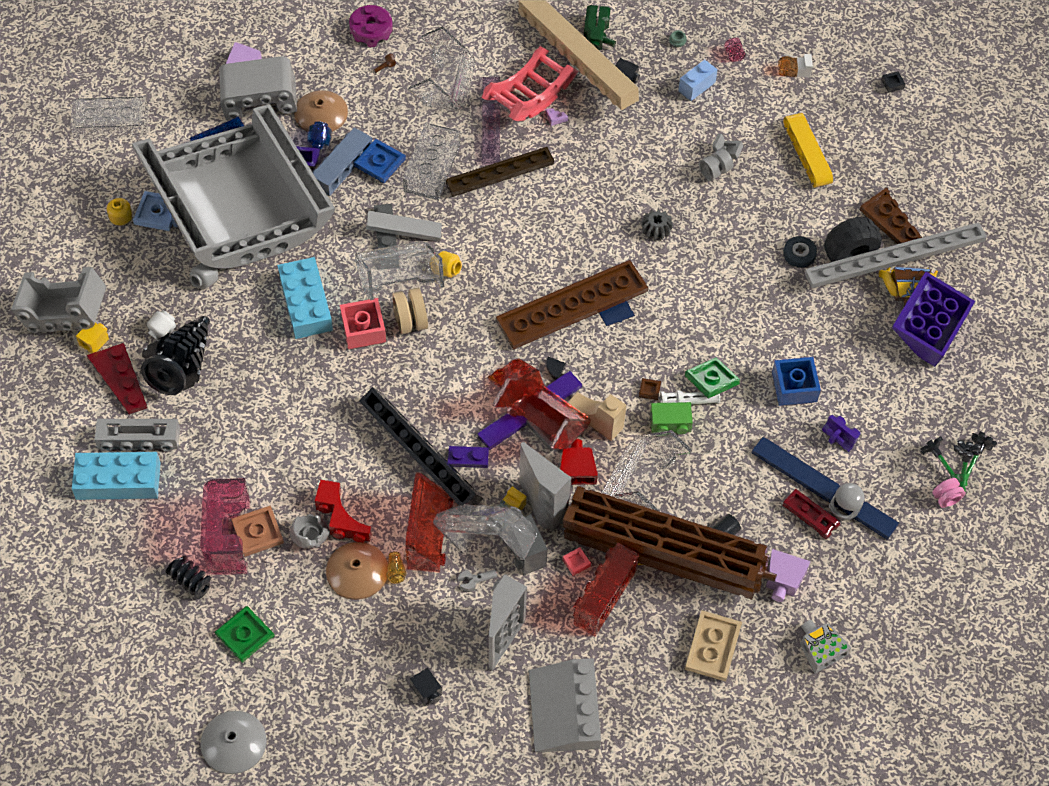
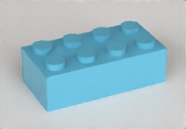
M315 257L277 265L295 339L333 331L332 319Z
M75 453L72 491L75 499H158L161 464L158 453Z

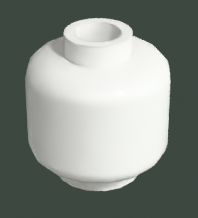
M164 310L162 312H155L147 322V327L150 329L148 333L155 339H159V337H163L169 332L171 334L176 327L175 318Z

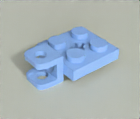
M144 191L133 218L134 225L170 231L172 224L174 227H178L160 194ZM157 209H160L161 212L154 213L153 211H157Z

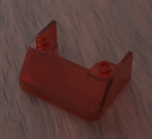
M507 378L492 404L494 407L506 408V412L513 417H517V415L524 416L551 436L550 440L552 443L550 447L552 449H567L591 423V419L532 379Z

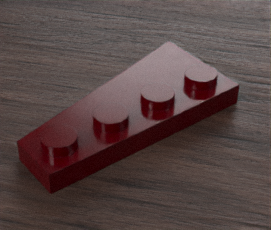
M124 343L86 355L87 359L92 363L129 415L148 408Z

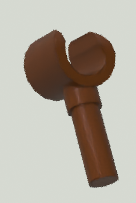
M392 53L385 56L386 62L375 68V73L386 67L390 68L396 65Z

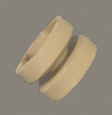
M420 288L409 289L408 302L406 295L402 291L392 293L394 316L401 335L411 333L412 320L418 331L428 329L427 313Z

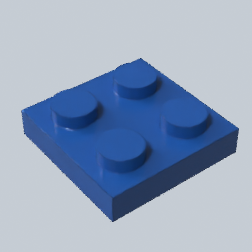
M375 139L354 162V166L385 183L406 158L405 154Z

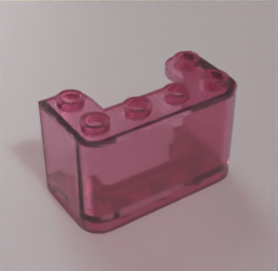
M245 478L211 479L203 487L200 547L207 570L213 575L248 574V562L245 561L242 539L237 535H229V519L240 516V513L245 509H250V496Z

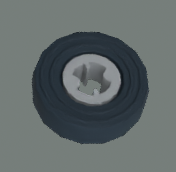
M792 237L784 246L783 256L794 267H808L814 263L817 257V247L807 237Z

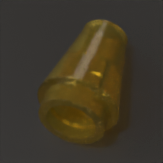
M394 551L388 555L386 577L393 584L401 583L405 580L407 573L401 554Z

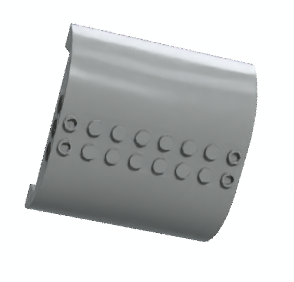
M270 104L253 109L252 124L157 151L150 138L132 143L134 151L197 260L209 267H239L293 249L315 235L328 222L335 211L333 204Z

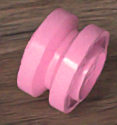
M956 478L940 483L933 490L932 494L936 499H939L938 503L941 508L952 506L965 496L966 492L962 487H959L960 483Z

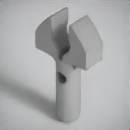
M465 570L459 575L458 582L465 579L470 582L460 585V589L466 592L475 591L477 583L496 578L497 572L491 570L473 575L469 570Z

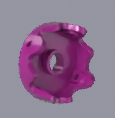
M365 5L359 7L349 18L350 34L353 35L356 42H364L368 47H376L379 40L384 39L387 41L391 32H393L392 17L381 6ZM369 21L375 22L374 24H367V22Z

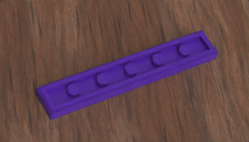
M571 371L567 372L477 433L478 438L486 447H489V450L493 449L525 427L526 421L556 400L559 402L563 401L582 388V383Z

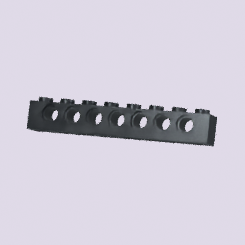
M372 387L359 400L371 415L463 510L470 513L484 499L380 391Z

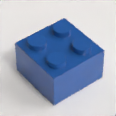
M813 357L774 361L772 376L779 406L818 402L821 388Z

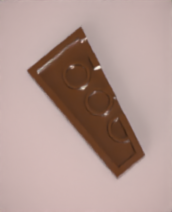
M887 187L860 206V211L867 218L871 219L896 244L922 238L917 229L909 223L907 215L902 213L898 207V202L892 199Z

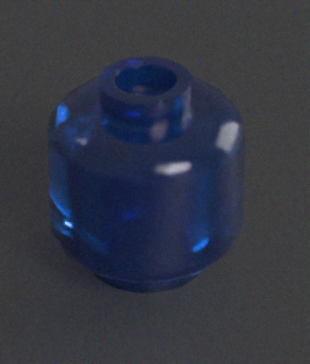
M315 121L314 124L309 126L307 142L312 145V148L322 150L323 147L330 144L332 129L325 122Z

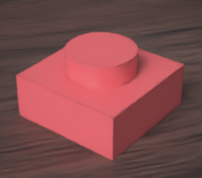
M580 547L562 557L563 562L573 576L591 567V562Z

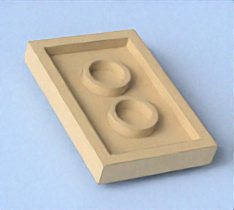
M701 610L685 670L726 682L742 622Z

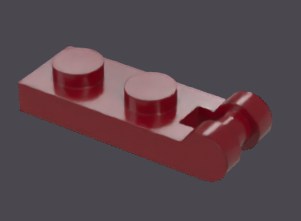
M797 489L783 502L782 506L817 531L825 540L832 535L831 532L840 526V522ZM825 521L827 525L824 526L821 522Z

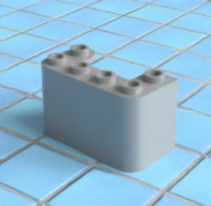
M272 57L228 63L220 66V105L226 121L240 119L242 117V107L276 103L278 110L285 114L297 112L296 80L291 61L287 57Z
M83 267L77 281L50 283L46 277H43L42 280L36 279L33 272L24 273L11 311L28 331L38 333L94 327L106 291V285L92 267Z

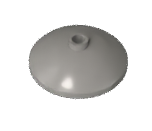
M228 711L212 719L203 731L201 737L202 755L208 765L218 772L225 774L245 772L255 766L262 758L267 743L266 733L261 722L247 712ZM230 735H236L233 740L228 739Z

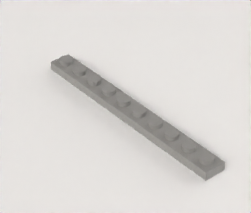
M978 222L808 268L805 270V275L811 288H816L986 241L987 236Z

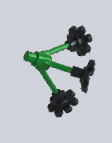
M981 431L978 434L972 433L971 438L973 442L967 441L965 444L963 440L957 441L958 445H954V451L962 456L961 474H955L942 457V452L939 449L940 443L943 441L942 436L936 438L934 442L932 440L928 441L927 445L920 448V453L925 455L928 452H932L941 461L951 477L959 481V487H962L966 492L965 486H968L967 481L978 456L982 454L984 448L991 451L997 445L993 438L985 437V433ZM970 459H972L967 469V463L970 461Z

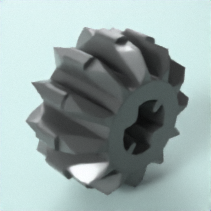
M651 209L649 213H645L641 221L643 234H647L648 238L653 236L654 240L657 237L663 240L665 236H669L673 228L671 216L667 215L666 211L660 212L659 209L657 212Z

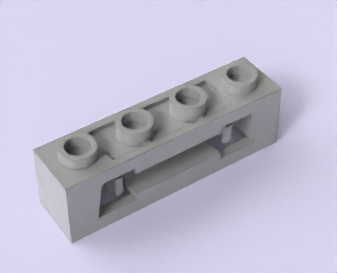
M97 419L95 443L97 448L103 451H111L112 449H121L123 451H131L132 449H141L143 451L162 449L164 451H171L172 449H178L180 426L178 419ZM107 425H120V427H108ZM154 425H166V427H154Z

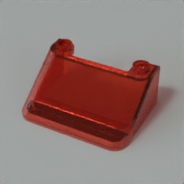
M416 472L408 519L405 542L407 569L440 573L441 566H445L446 554L442 553L447 512L453 510L454 500L450 498L444 489L421 472Z

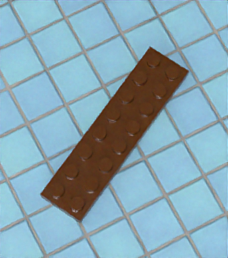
M628 260L496 316V322L514 350L648 292L649 287L631 260Z

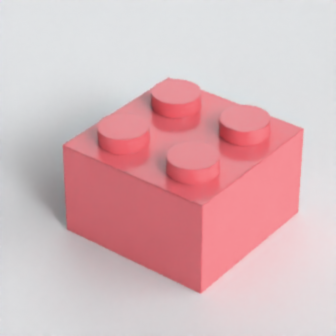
M378 298L340 305L341 319L348 349L386 342L385 326Z

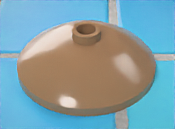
M318 90L310 92L298 100L297 112H294V117L297 124L305 131L314 134H326L339 129L345 123L348 116V107L344 99L338 94L331 91Z
M352 542L339 547L330 556L326 566V576L330 587L340 596L353 600L365 599L376 594L384 586L388 577V563L384 554L377 547L364 542ZM354 563L360 564L357 567L353 566Z

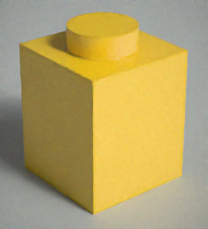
M96 322L94 327L82 329L76 335L79 346L90 353L97 352L109 340L107 328L103 324H97Z

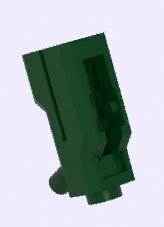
M588 5L584 37L598 50H602L603 43L614 48L616 41L606 37L607 35L604 33V30L609 28L611 8L600 6L598 24L596 26L598 6Z

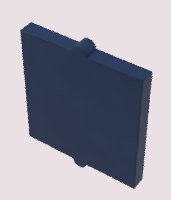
M627 301L599 313L606 326L617 322L622 323L623 320L635 316Z

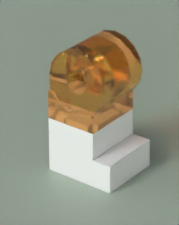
M804 54V57L800 58L783 56L778 60L779 75L782 77L811 76L813 67L811 54Z

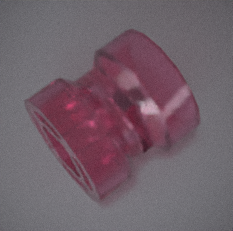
M731 38L725 42L724 47L726 52H728L729 61L737 62L745 58L746 53L744 48H742V42L739 38Z

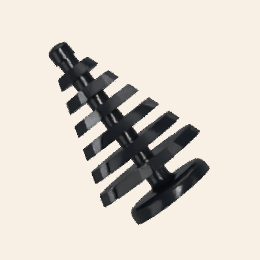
M201 316L198 320L184 324L178 331L175 330L171 334L170 332L143 349L142 357L145 358V361L141 366V374L145 382L152 389L164 395H177L182 390L189 389L196 382L198 383L207 342L208 325L210 324L208 317Z

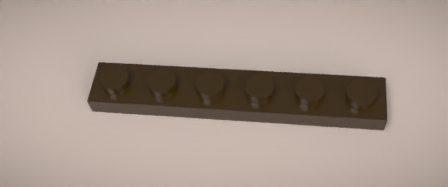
M544 147L447 178L446 185L452 197L554 165V158L548 147Z

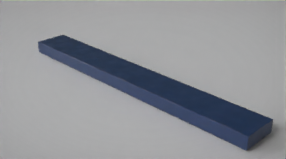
M764 436L752 450L753 455L828 503L831 502L836 490L841 486ZM836 498L834 499V506L847 515L853 513V511L843 509L838 505ZM865 500L860 512L853 518L886 540L891 537L899 525L898 521Z

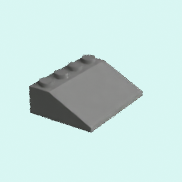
M523 441L520 446L519 483L527 496V500L539 525L553 532L563 521L569 507L571 477Z
M504 575L501 580L498 579L492 588L493 596L489 630V670L491 671L494 670L526 621L527 586L507 575Z
M594 658L572 659L529 670L535 753L600 749L601 732Z

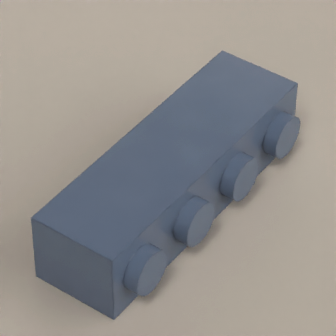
M354 127L350 133L348 132L344 136L341 143L334 147L332 153L323 159L322 164L313 170L312 173L327 195L330 196L354 170V162L372 143L371 136Z

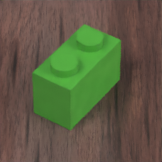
M691 402L651 403V432L659 435L673 432L677 434L691 432L693 424Z

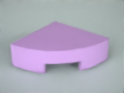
M553 108L545 109V114L551 126L568 121V116L564 112L555 111Z

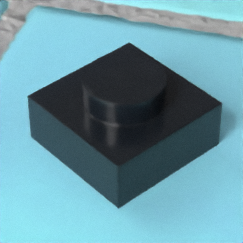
M899 71L882 75L881 81L888 93L905 88L906 84Z

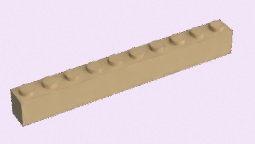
M518 0L519 14L525 17L529 24L539 31L541 36L546 37L549 43L555 46L560 54L569 60L571 65H575L580 73L590 80L592 85H596L600 92L610 99L613 105L623 110L639 101L638 87L546 0Z

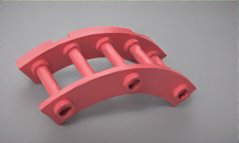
M540 46L534 51L528 63L515 75L499 83L490 82L485 87L481 98L497 100L510 110L509 117L511 119L524 121L526 117L533 118L558 98L557 94L562 88L565 90L579 71L568 64L563 68L546 55L549 51ZM541 62L559 73V76L553 83L548 82L534 72ZM530 77L546 88V90L537 95L522 83ZM517 89L531 100L523 102L511 92Z

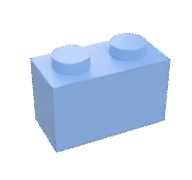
M703 60L680 78L678 91L692 101L716 82L718 69L708 61Z

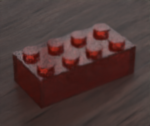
M618 542L614 549L610 548L605 556V563L603 565L599 564L595 571L596 577L593 581H588L584 589L585 594L582 598L579 596L573 606L575 608L573 613L574 625L595 637L637 572L639 554Z

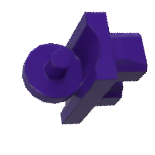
M830 415L822 428V431L830 437L828 443L832 445L837 442L846 451L850 452L861 434L860 431L856 428L849 429L845 425L846 421L843 417Z

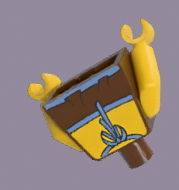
M889 267L886 270H879L878 275L883 279L886 288L894 296L895 301H904L905 306L924 273L928 272L936 277L938 271L935 270L933 274L929 268L894 267L890 273Z

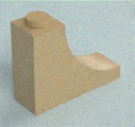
M577 392L565 405L567 410L610 441L624 428L627 405L612 394L604 401H595Z

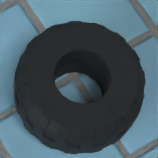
M866 217L850 218L831 229L826 236L824 248L830 261L834 262L880 249L882 236L871 219Z

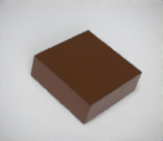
M642 378L639 397L658 401L661 381Z

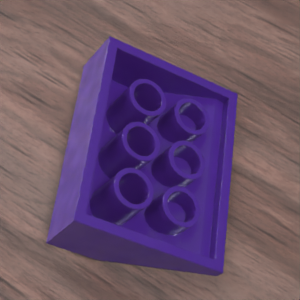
M925 272L893 324L892 329L919 358L936 367L976 301L930 273Z

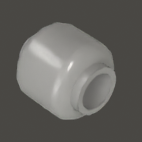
M203 263L198 264L190 271V281L196 288L206 289L218 280V269Z

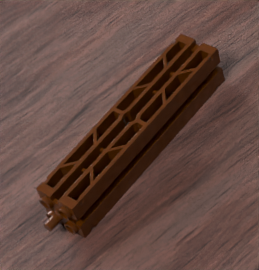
M577 486L572 497L571 506L568 507L563 518V527L565 528L564 539L576 541L578 544L738 596L743 595L744 598L753 600L755 593L759 594L762 578L775 582L777 574L767 571V563L770 556L766 554L767 545L756 544L754 541L600 492L586 490L581 486Z

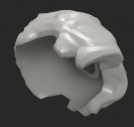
M318 515L297 516L293 520L292 526L289 527L292 541L298 547L305 549L320 547L330 534L323 527L324 523Z

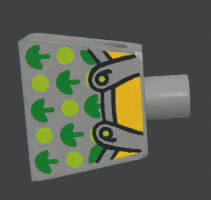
M808 620L801 626L806 635L803 636L800 645L815 674L848 656L851 650L850 645L829 624H824L817 628L812 620Z

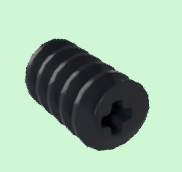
M186 555L173 560L166 568L165 573L170 575L173 580H176L179 585H182L185 590H188L189 594L194 595L195 599H201L208 592L212 577L208 575L204 578L206 574L204 570L198 573L200 567L198 565L193 567L194 562L192 560L187 562L188 557Z

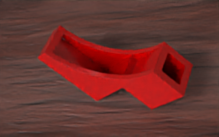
M320 479L315 497L316 510L322 513H332L329 524L330 535L337 539L351 538L356 542H370L372 536L371 526L356 521L345 511L340 500L341 484Z

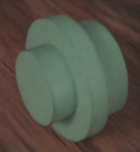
M680 30L674 31L669 37V42L675 47L684 46L687 41L685 33Z

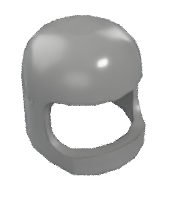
M845 483L836 490L829 504L830 511L836 518L845 521L857 516L865 499L861 487L857 484ZM836 498L838 505L843 509L853 511V513L847 516L839 513L834 507V499Z

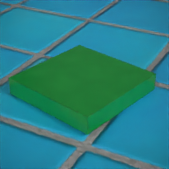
M717 357L685 371V377L708 399L740 384V379Z
M245 606L214 632L241 663L275 636L248 606Z

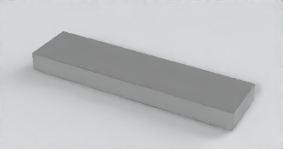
M368 211L366 230L440 242L442 223Z

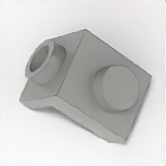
M718 134L713 142V150L716 152L721 148L725 149L732 159H738L743 143L742 141H725L723 135Z

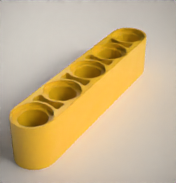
M797 113L785 116L783 118L784 127L787 128L786 131L791 142H794L792 144L798 156L800 155L799 158L811 183H813V187L832 184V171L804 114Z

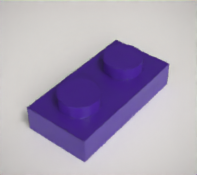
M449 446L448 462L453 467L488 468L489 447Z

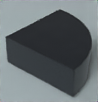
M548 357L546 367L554 380L561 377L566 363Z

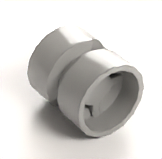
M722 148L712 153L711 156H707L699 161L700 171L708 181H713L721 176V174H725L733 169L734 166L730 154Z

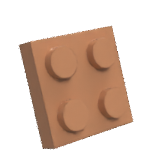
M271 506L231 519L245 557L284 543Z

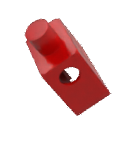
M581 439L571 440V448H563L560 470L571 477V485H597L598 472L592 448L583 447Z

